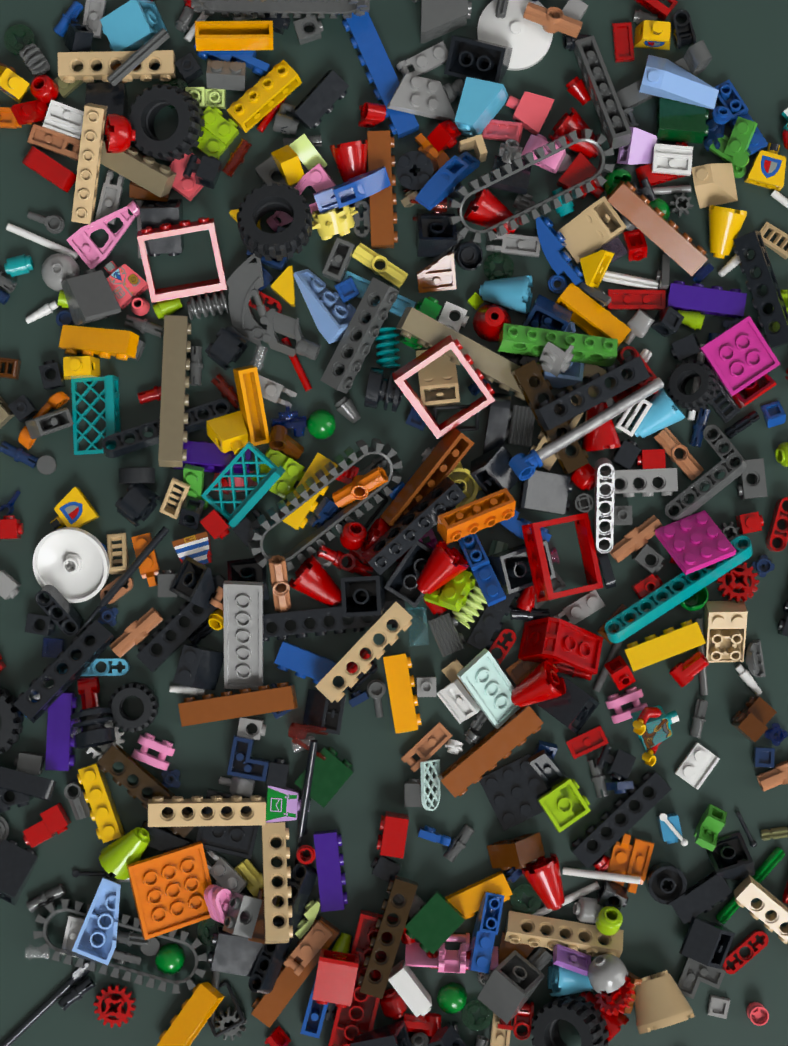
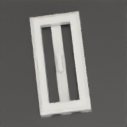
M645 399L640 401L625 426L622 427L621 425L632 407L627 409L615 427L632 437L652 406V403ZM643 403L646 404L631 431L627 430Z

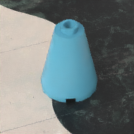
M530 275L485 281L483 285H480L479 295L482 296L484 301L528 314L533 295L530 288L533 287V278Z
M664 388L660 389L649 401L652 403V406L634 434L636 437L641 436L644 438L685 418L683 412L671 400ZM643 408V409L641 410V412L637 415V417L633 420V422L631 423L632 426H634V424H635L636 421L638 420L639 416H640L641 413L643 412L644 408Z
M554 964L548 967V989H552L553 993H550L552 997L594 990L588 976Z

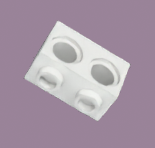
M446 301L438 322L459 332L461 326L465 327L469 316H466L468 310ZM452 312H457L460 315V319L452 321L449 315Z

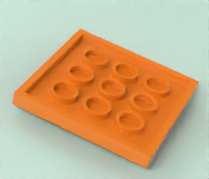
M201 841L126 865L142 935L145 940L211 918L204 899V891L212 884Z

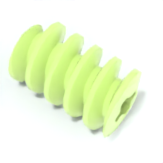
M474 586L472 589L474 592H469V599H467L466 604L461 607L460 611H452L455 615L454 618L468 629H470V626L467 622L474 623L475 620L472 616L479 617L480 614L477 609L484 610L482 603L487 604L477 586Z

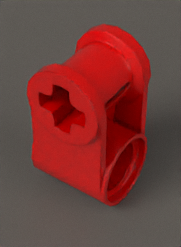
M370 102L360 105L361 115L358 126L372 128L383 122L386 116V106Z
M534 1002L525 1003L513 1018V1033L520 1040L527 1039L531 1034ZM525 1025L527 1029L524 1033H518L516 1031L517 1027Z

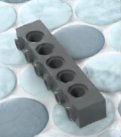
M594 35L576 40L574 55L609 146L616 149L630 145L632 132Z
M374 277L372 278L320 381L338 391L348 393L357 373L362 367L364 359L370 352L375 338L379 334L382 324L387 319L388 313L397 299L399 290Z

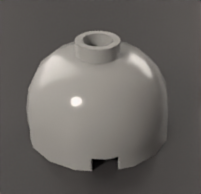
M62 253L52 254L46 258L41 269L45 284L57 292L63 291L61 282L66 280L67 275L77 273L80 276L81 274L80 267L75 259Z
M612 954L597 956L588 968L590 984L597 993H601L600 991L611 993L618 990L626 982L625 976H628L624 963Z

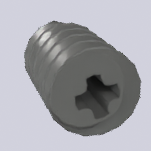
M220 291L219 296L213 292L212 298L207 293H205L204 299L201 298L200 294L197 295V300L190 296L189 302H187L190 320H193L194 314L197 319H201L202 313L205 318L209 316V312H211L212 316H216L217 310L220 315H223L224 309L229 314L226 296L223 291Z

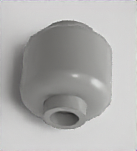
M581 897L578 902L574 903L573 913L576 914L580 922L596 923L598 913L603 906L597 904L596 898Z

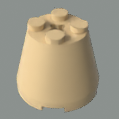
M668 970L641 978V985H636L634 1003L636 1026L639 1034L648 1033L651 1030L671 1026L688 1020V1018L695 1017L693 1009L671 974L668 973Z

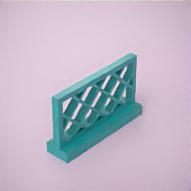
M107 375L104 377L71 379L74 455L104 454L103 449H99L95 444L101 437L105 438L121 432L119 377ZM98 381H104V389L99 394L93 387ZM81 382L88 386L82 395L77 391V383ZM90 390L97 395L91 404L84 398ZM100 399L105 402V408L101 413L94 407ZM82 400L89 406L83 414L78 410V404ZM91 409L98 414L92 423L85 417ZM100 418L106 422V427L102 432L94 426ZM82 419L89 424V427L83 433L78 428V424ZM92 428L99 434L93 442L86 436ZM84 438L90 445L86 450L79 451V443ZM110 444L107 446V449L112 450L116 445Z
M248 442L201 497L229 521L228 524L234 529L286 470L281 466L277 467L251 442ZM247 449L254 453L255 460L245 459V451ZM242 464L243 473H234L233 465ZM246 464H255L256 473H247ZM259 464L269 466L271 468L269 473H260ZM230 477L231 486L222 487L221 478ZM234 477H244V486H235ZM247 477H257L258 485L248 486ZM211 490H219L220 499L214 500L208 493ZM223 490H232L233 499H223ZM236 490H245L246 498L236 499ZM224 503H233L234 511L232 514H229L224 509Z

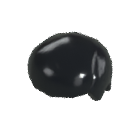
M463 242L455 251V261L463 270H476L483 262V251L480 245L475 242Z

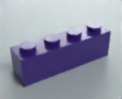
M673 281L667 288L666 308L670 306L674 310L698 311L701 314L730 318L738 317L741 319L744 316L747 293H741L742 290L740 289L725 291L723 287L719 286L704 288L703 284L694 283L692 286L685 285V282Z
M187 439V443L183 444V449H187V461H183V467H173V469L183 470L184 466L189 464L204 467V472L222 473L236 455L233 451L222 453L214 443H209L208 441L194 442ZM250 449L245 451L246 460H252V451ZM242 464L233 465L234 473H243ZM246 464L247 473H250L251 464Z
M64 692L48 708L45 770L69 771L72 769V766H75V755H72L73 747H75L74 729H72L71 725L77 723V721L70 720V715L74 714V708L78 706V697H75V692Z
M337 830L314 832L321 912L344 910L345 904H348L347 892H343V885H346L345 873H341V865H344V856L339 853V846H342L341 834L338 835Z

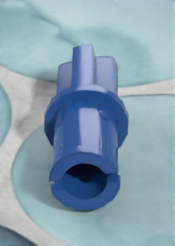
M74 1L67 12L62 14L63 17L55 28H53L54 32L59 36L63 37L65 35L71 18L76 19L84 7L80 2Z

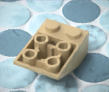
M603 196L558 231L565 237L566 240L564 242L567 244L565 248L578 264L581 258L594 253L624 232L626 225L607 201L606 197Z
M427 350L416 351V357H418ZM444 355V357L440 356L418 371L420 399L426 407L460 403L456 364L450 361V357Z
M740 600L738 603L735 601H707L704 610V638L706 642L705 657L709 663L744 662L748 611L743 600Z

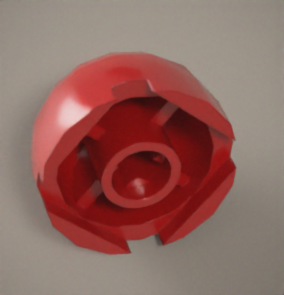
M108 114L106 118V153H122L130 147L131 141H135L136 131L132 129L130 121L122 115Z

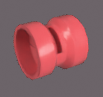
M752 1002L747 1006L746 1014L753 1024L762 1026L768 1022L769 1013L761 1003Z

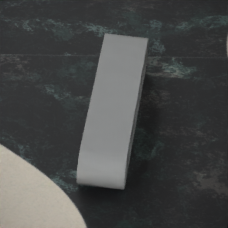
M600 458L595 463L594 543L596 549L604 554L613 549L615 470L608 458ZM602 466H609L608 471H600ZM603 484L609 485L606 490H600V487ZM602 503L609 504L605 509L599 508ZM603 521L608 522L607 526L605 527L599 526V524ZM601 540H608L607 544L605 545L599 544Z

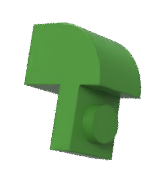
M709 804L695 829V843L713 852L717 844L718 834L726 823L727 812Z

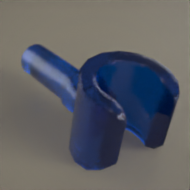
M17 490L8 504L0 507V512L5 507H8L9 512L6 516L12 514L14 511L13 505L21 492Z

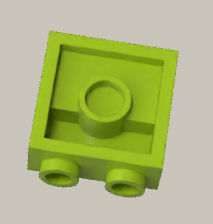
M208 106L203 112L204 115L201 116V119L205 120V126L201 127V131L204 133L202 137L199 136L198 138L200 143L197 148L208 157L213 156L219 159L238 136V125L230 118L228 120L224 119L222 111L214 106L212 109Z
M269 447L265 456L277 467L281 466L286 470L269 491L285 500L290 492H294L295 488L293 486L296 481L300 482L305 472L303 470L305 467ZM259 464L260 473H269L271 470L269 466ZM257 477L250 478L257 483Z
M463 571L432 594L426 593L423 598L432 604L459 612L461 607L466 604L470 590L475 586V578L471 572Z
M567 777L553 786L552 790L537 799L559 833L591 811L588 807L590 805L588 799L584 795L581 796L578 791L580 787L577 782Z

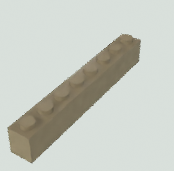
M406 307L396 327L401 331V335L409 339L411 337L417 339V343L426 348L434 346L451 335L454 340L458 339L463 346L462 352L464 355L467 353L470 355L474 362L472 366L475 370L477 368L480 369L485 377L484 380L490 383L495 381L499 384L498 387L507 392L511 390L515 392V397L525 400L511 371L519 368V365L415 308ZM451 349L441 355L442 357L447 355L452 363L460 366L461 362ZM531 377L529 384L531 387H536L537 379Z
M164 315L159 467H183V461H187V449H183V444L187 443L188 431H184V424H188V413H185V406H189V394H185L190 384V376H186V370H190V359L187 358V352H191V341H187L192 331V323H188V316Z

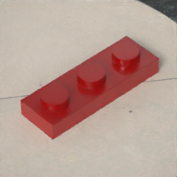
M607 290V295L612 300L607 306V310H662L666 308V290Z

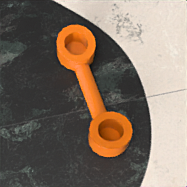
M62 391L54 393L33 418L47 414L51 408H60L70 397ZM26 426L22 428L18 436L19 443L27 450L36 441V439L30 438Z

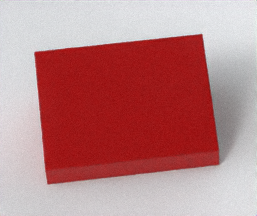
M765 374L731 397L741 409L777 384L768 374Z

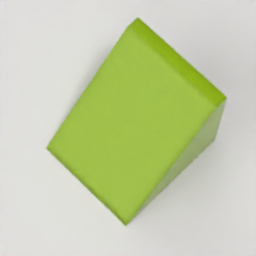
M477 292L467 301L475 310L484 302Z

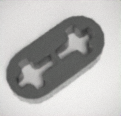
M357 201L353 206L355 207L354 211L359 209L360 205L367 209V211L363 212V218H360L359 211L353 215L355 221L353 230L357 237L366 238L371 230L370 207L365 201ZM360 221H364V227L367 228L363 234L360 233V230H356L360 228Z

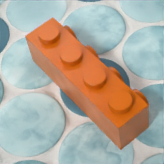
M504 488L439 515L437 531L446 544L458 541L467 535L475 534L479 530L492 527L496 523L509 520L515 516L516 501L507 488Z

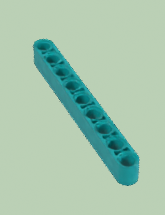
M744 535L736 537L730 541L736 549L734 556L687 575L682 572L610 619L605 624V631L609 641L612 643L622 642L749 559L753 554L750 538Z

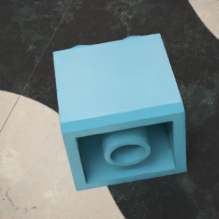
M130 0L100 19L102 30L108 37L109 46L112 51H136L162 28L167 31L155 2L149 0Z
M466 77L455 117V123L462 135L473 137V135L476 136L483 132L484 128L508 101L509 95L504 84Z

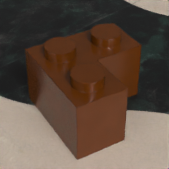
M757 695L755 697L751 696L746 701V707L742 711L736 712L731 722V725L753 742H756L768 729L765 725L777 713Z
M539 832L527 833L514 839L499 840L487 845L492 868H500L501 870H508L512 867H515V869L524 868L526 863H535L539 861V857L545 855Z

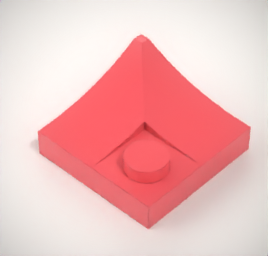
M184 154L183 159H175L169 166L171 171L177 173L172 188L191 201L204 186L196 184V173L192 172L190 178L183 176L191 154ZM198 158L196 163L200 164L201 160Z

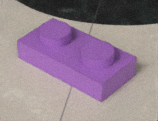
M559 944L553 947L554 965L588 976V968L591 964L590 955Z

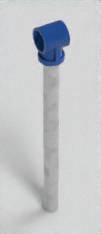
M659 377L538 451L532 449L528 455L524 453L515 455L509 461V466L520 480L529 479L535 473L536 467L540 468L543 466L542 461L664 387L662 380Z

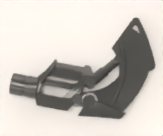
M254 253L226 281L229 287L228 304L232 327L250 340V342L262 347L261 340L266 343L268 342L270 349L291 357L299 354L316 360L321 345L303 337L299 318L294 319L276 312V309L273 308L268 312L266 311L258 290L264 286L261 258L256 257ZM254 258H256V263H250ZM252 296L257 306L256 309L261 324L255 319L250 310L249 301ZM277 333L295 339L296 346L293 347L279 342Z

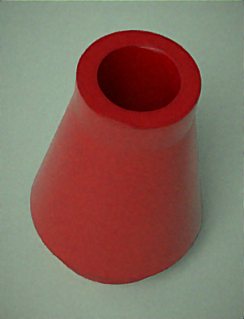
M578 76L565 85L567 87L566 91L577 99L582 106L591 100L583 80L579 79Z
M534 585L522 590L516 601V608L531 612L535 606L536 594Z
M303 845L297 850L296 856L300 863L310 864L314 861L316 853L313 847ZM309 850L310 855H306L304 851Z

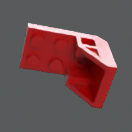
M546 617L525 622L518 659L538 663L546 660L553 664L565 663L594 675L598 672L603 637L560 618Z

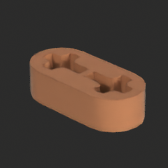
M121 576L101 590V600L106 595V591H109ZM131 577L128 579V588L122 587L108 604L116 602L133 588L134 581Z

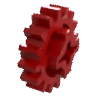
M745 562L743 565H738L718 578L716 583L721 585L717 589L724 591L722 597L728 595V601L735 598L736 603L740 601V598L743 602L747 601V596L752 598L754 596L753 592L758 590L755 585L759 584V580H755L758 573H752L754 567L752 566L748 569Z
M627 976L624 978L626 982L618 990L611 993L600 991L601 993L595 995L599 999L596 1002V1005L600 1006L599 1010L609 1016L612 1014L618 1016L619 1012L625 1013V1007L630 1008L628 1003L634 1001L631 995L635 994V991L632 990L634 984L630 982L631 979Z
M109 984L108 990L102 988V994H97L96 998L98 1000L93 1005L98 1008L94 1010V1013L100 1014L97 1018L98 1020L104 1019L103 1025L109 1022L111 1028H113L115 1023H117L118 1027H121L122 1021L127 1024L129 1022L128 1017H133L134 1013L132 1011L136 1009V1006L132 1004L136 1001V998L130 997L133 992L127 993L126 986L120 989L119 984L115 988H113L112 984ZM103 1000H105L104 1002L106 1003V1008H105L104 1010H103ZM120 1002L118 1007L110 1009L112 1004H118ZM125 1002H127V1012H125L124 1008Z

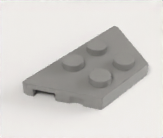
M405 74L402 77L398 88L387 105L388 109L442 121L450 119L454 122L456 117L440 81Z

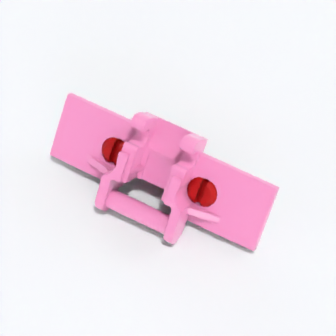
M466 933V935L452 934L445 941L462 942L459 950H446L445 943H443L432 954L430 951L426 953L419 946L420 943L418 942L410 945L406 944L405 966L436 968L438 972L465 973L469 968L472 951L470 950V933ZM498 946L493 947L490 970H494L498 966Z

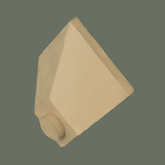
M711 163L691 168L700 209L709 207V205L716 206L738 201L732 163Z

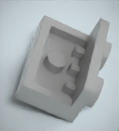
M548 342L539 360L542 369L556 377L561 372L565 373L571 364L569 362L574 356L572 354L574 346L570 345L564 352L551 342Z

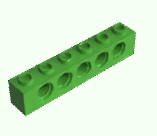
M503 323L499 333L498 351L541 357L545 345L551 342L564 352L570 345H573L572 354L574 356L571 362L609 367L613 365L617 357L618 339Z

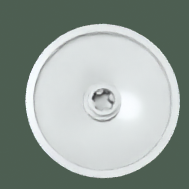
M498 0L490 2L479 18L477 39L513 48L507 70H525L540 62L550 48L553 33L546 32L542 27L543 25L523 18L528 2L544 6L539 1L509 0L506 16L502 19L495 16Z
M64 527L50 532L38 543L33 555V571L41 587L53 585L69 603H79L94 597L104 587L109 576L110 564L104 546L94 535L80 528Z

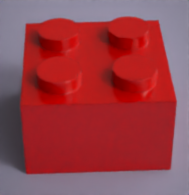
M386 811L385 816L381 815L380 830H383V834L378 835L377 849L380 850V855L403 858L409 814Z

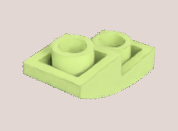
M185 87V91L198 101V108L206 109L210 106L213 109L215 106L218 109H226L225 89Z
M305 134L289 145L309 171L319 163L323 168L328 165Z
M319 898L316 901L312 899L305 906L304 916L307 920L303 918L295 932L299 939L310 929L320 908Z

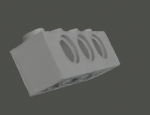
M677 468L615 470V480L621 479L623 481V488L616 489L614 486V498L615 494H623V497H635L634 493H642V497L654 496V493L661 492V496H672L673 492L678 491ZM655 477L659 478L662 482L659 488L654 487L652 484ZM635 478L641 479L643 483L640 489L635 488L633 485ZM603 484L600 490L608 489L609 485Z

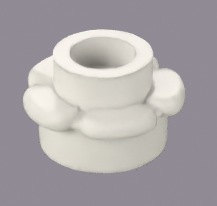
M449 739L447 745L445 744V747L448 748L447 752L458 755L459 752H463L462 742Z

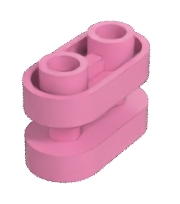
M634 686L626 689V693L622 695L615 693L608 696V700L605 701L608 709L614 708L615 714L611 715L613 724L631 719V713L648 707L647 703H640L639 698L644 696L641 688L637 689ZM632 702L633 707L622 710L621 705Z
M146 732L144 735L140 734L137 742L142 746L140 750L134 749L131 757L167 771L170 763L165 759L167 755L173 756L175 752L173 743L167 740L162 742L155 740L156 736ZM148 749L160 752L158 757L147 753Z
M215 884L209 885L205 889L204 899L211 918L224 924L232 893L230 890Z

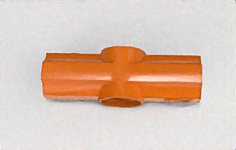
M378 466L365 475L355 476L351 483L332 494L334 503L338 508H343L355 500L365 499L369 492L388 482L386 471Z

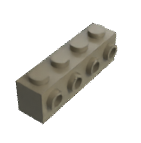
M107 140L103 141L102 165L160 198L170 193L177 174L171 171L170 167L157 163L153 157L141 154L137 148L132 146L122 153H106L105 141Z

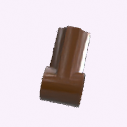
M281 425L273 426L270 430L269 447L272 450L284 452L293 460L300 458L304 452V447L287 435L288 430L286 427Z

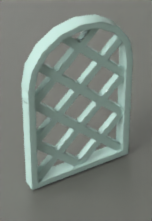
M440 759L420 762L421 802L423 808L428 811L435 810L440 801V779L438 777L440 775Z

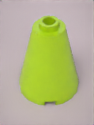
M136 827L104 847L99 855V861L108 874L110 872L116 875L114 878L128 879L129 875L126 865L140 860L150 842L149 832L144 828Z

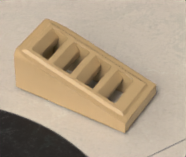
M766 222L759 231L764 245L786 260L788 258V248L786 251L783 248L788 243V234ZM769 229L771 231L767 238H764V234ZM776 234L777 237L772 243L770 239ZM780 239H783L784 241L781 243V245L777 246L776 244L778 243V241Z
M173 477L159 512L177 520L191 485ZM175 484L185 488L184 491L175 488ZM175 491L181 494L182 496L180 497L178 495L173 494L172 492ZM172 497L174 499L179 500V503L171 500L170 498ZM170 503L172 505L177 506V509L169 506L168 504Z
M126 533L107 534V555L110 564L109 573L111 575L123 574L129 567ZM122 540L120 544H112V541ZM122 548V551L113 552V549ZM122 556V559L113 560V557ZM123 564V566L114 567V565Z

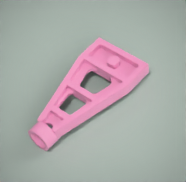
M319 163L307 172L294 188L301 195L307 186H312L316 192L336 186V184ZM316 202L309 205L311 214L313 211H319ZM276 211L266 221L271 229L276 232L278 226L282 227L291 223L293 218L285 212Z
M131 201L126 207L102 217L90 225L81 227L67 239V242L90 269H94L109 256L134 219L140 215V207L135 201ZM128 209L133 213V215H130L128 213ZM118 217L123 222V226L116 233H113L107 226V223ZM98 229H104L109 235L108 241L102 248H99L90 238L91 233Z

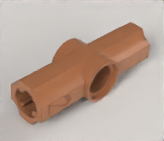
M528 2L523 18L543 25V29L548 33L559 31L574 38L578 37L583 24L581 21L563 15V11L558 7L547 9Z
M667 427L654 437L662 449H665L670 460L675 462L691 481L704 471L701 465L689 453L687 447L682 445ZM676 449L682 450L683 457L681 459L675 457L674 452Z
M655 515L651 516L640 526H636L623 536L624 538L613 546V549L609 552L617 563L624 560L633 551L636 552L647 544L648 540L655 535V530L663 527L662 523Z
M276 555L268 559L274 609L279 612H287L291 608L286 560L285 557Z
M152 607L138 621L136 620L124 630V633L111 643L110 648L121 658L135 645L137 646L149 636V632L164 620L163 617Z
M788 760L756 776L762 791H767L781 784H788Z

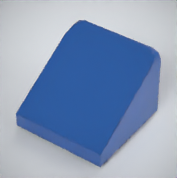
M779 400L761 406L768 428L786 422V414Z

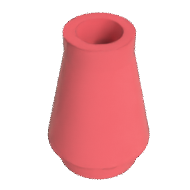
M143 297L134 298L131 310L137 316H144L150 310V303ZM138 302H141L140 307H136Z

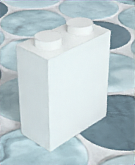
M402 960L391 969L388 981L416 1017L419 1015L424 1016L431 1010V995L409 966H405V961Z

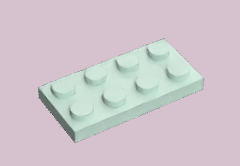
M484 648L457 673L461 682L496 729L502 726L521 708L512 702L511 691L514 687L487 649Z

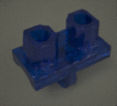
M286 406V412H279V418L272 419L271 425L272 427L281 425L286 428H293L294 436L300 437L304 436L307 418L306 416L298 417V411H290V406Z

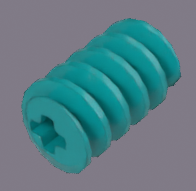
M380 328V336L376 337V341L380 342L376 345V349L381 350L376 353V356L381 358L376 360V364L381 365L380 368L400 366V364L395 363V360L400 359V356L395 355L400 349L394 347V345L400 343V341L394 340L395 337L399 336V333L394 332L397 328Z

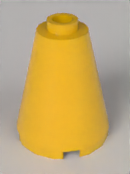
M709 205L710 253H713V257L724 259L725 255L729 256L734 245L733 239L737 238L747 216V211Z

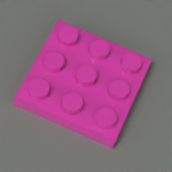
M747 316L700 347V350L730 396H734L780 365V362L750 316Z
M705 510L655 530L656 537L685 575L734 556L736 553V549Z

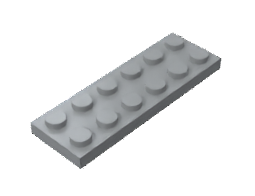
M224 581V689L251 688V690H258V686H263V582Z

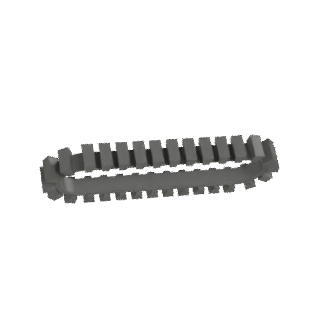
M191 0V7H193L195 12L204 11V15L212 16L214 12H221V17H229V13H233V17H241V13H245V17L253 18V13H257V18H265V13H269V18H277V13H281V18H289V13H293V18H301V13H305V18H313V14H317V18H325V14H329V18L337 19V14H343L345 19L352 18L353 12L354 15L359 17L365 15V12H369L370 0Z
M581 129V139H578L576 130L565 134V136L554 140L559 147L558 149H556L554 141L543 145L548 152L547 154H545L542 146L532 150L533 153L528 152L522 155V158L527 163L523 165L521 157L512 160L511 163L516 168L513 171L510 163L500 166L505 174L501 176L499 168L490 171L489 173L494 179L491 182L488 173L478 177L483 184L481 187H479L478 179L467 182L472 189L470 192H467L464 185L460 186L455 191L462 197L460 202L453 199L449 201V208H457V216L448 217L450 225H454L457 222L461 223L463 227L456 232L461 238H465L468 231L473 232L470 242L481 243L480 233H485L487 241H492L497 238L492 231L496 228L497 235L502 236L508 233L503 224L507 223L508 230H514L519 227L514 220L515 218H518L519 225H524L530 222L525 213L528 212L530 220H534L540 217L536 210L537 207H539L541 214H546L552 211L551 209H556L562 206V204L572 201L573 199L568 193L569 191L572 192L573 198L583 196L584 193L595 190L590 181L594 180L597 187L602 186L607 181L600 175L602 170L607 173L613 172L614 164H605V156L614 155L613 148L609 147L605 150L601 148L600 145L607 140L602 134H597L594 141L591 140L590 137L593 131L591 129ZM578 142L589 143L597 150L599 166L591 177L486 229L475 230L465 223L462 216V208L469 196ZM561 196L562 204L557 197ZM549 201H550L551 209H550V207L547 205V202H549Z
M372 438L371 447H368L366 442L361 439L355 442L360 449L357 453L350 446L344 450V453L349 457L348 460L345 461L341 454L334 458L339 467L335 468L331 461L324 466L330 473L326 476L321 469L315 473L320 482L316 484L312 477L308 478L305 482L311 489L306 491L302 484L296 488L300 495L298 499L293 492H290L286 496L291 503L289 506L285 504L283 499L276 503L281 510L279 514H277L274 507H271L267 510L271 520L267 521L264 514L257 518L262 526L260 531L252 526L248 534L252 540L257 541L248 542V546L256 562L263 568L268 559L274 556L266 553L263 549V539L269 530L363 457L370 454L383 456L387 462L386 474L388 482L369 492L365 499L355 500L289 552L280 555L285 557L287 570L295 568L291 562V559L295 556L300 563L307 559L302 552L304 549L307 550L310 556L316 552L312 545L313 542H316L318 547L325 545L326 543L321 537L325 534L329 541L336 537L331 528L335 527L340 534L344 527L340 522L344 519L346 524L355 522L351 515H349L353 512L358 519L363 516L364 513L359 506L363 504L367 511L372 509L374 506L368 499L372 497L377 504L381 502L383 498L378 493L381 489L386 496L390 495L393 491L387 484L390 480L399 484L402 478L397 471H393V469L403 468L402 461L397 455L394 456L397 452L388 443L384 446L380 439Z
M61 899L62 909L58 910L54 902L46 905L45 908L51 914L47 918L42 914H38L35 922L44 924L43 931H33L34 939L44 937L46 942L38 948L40 952L46 954L52 948L55 950V953L51 960L58 962L61 961L62 953H65L67 955L63 963L68 965L73 964L74 956L79 957L75 964V967L85 968V959L90 960L86 970L95 972L97 963L101 962L76 952L56 947L50 941L47 932L48 924L56 914L68 911L87 916L91 904H87L86 913L81 912L85 905L81 901H75V910L69 908L71 899ZM122 914V923L118 922V926L142 932L141 928H139V918L134 917V924L131 926L128 923L132 916ZM177 929L169 932V936L162 934L157 937L185 944L192 950L195 956V966L187 978L172 980L111 962L108 965L101 963L102 966L98 973L107 975L109 966L114 967L110 975L111 977L120 978V969L126 971L122 980L130 982L133 972L138 974L134 981L136 984L143 985L144 976L150 978L146 987L155 988V980L157 979L161 980L157 990L166 992L168 982L174 984L172 994L181 993L180 983L186 982L189 990L197 986L191 979L195 973L201 978L204 977L207 970L198 968L199 961H207L208 955L207 952L201 955L197 954L195 948L203 944L199 938H196L192 945L186 941L190 932L181 930V938H174L178 931Z

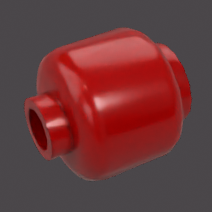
M47 75L35 77L30 85L32 95L37 100L46 104L50 103L51 99L55 100L58 96L59 88L57 84Z
M588 463L573 471L570 479L580 490L590 491L595 487V469Z
M358 522L347 523L340 535L341 544L349 550L360 549L364 545L367 536L366 528Z
M394 988L386 990L383 998L379 1001L384 1016L393 1020L401 1018L407 1009V1004Z

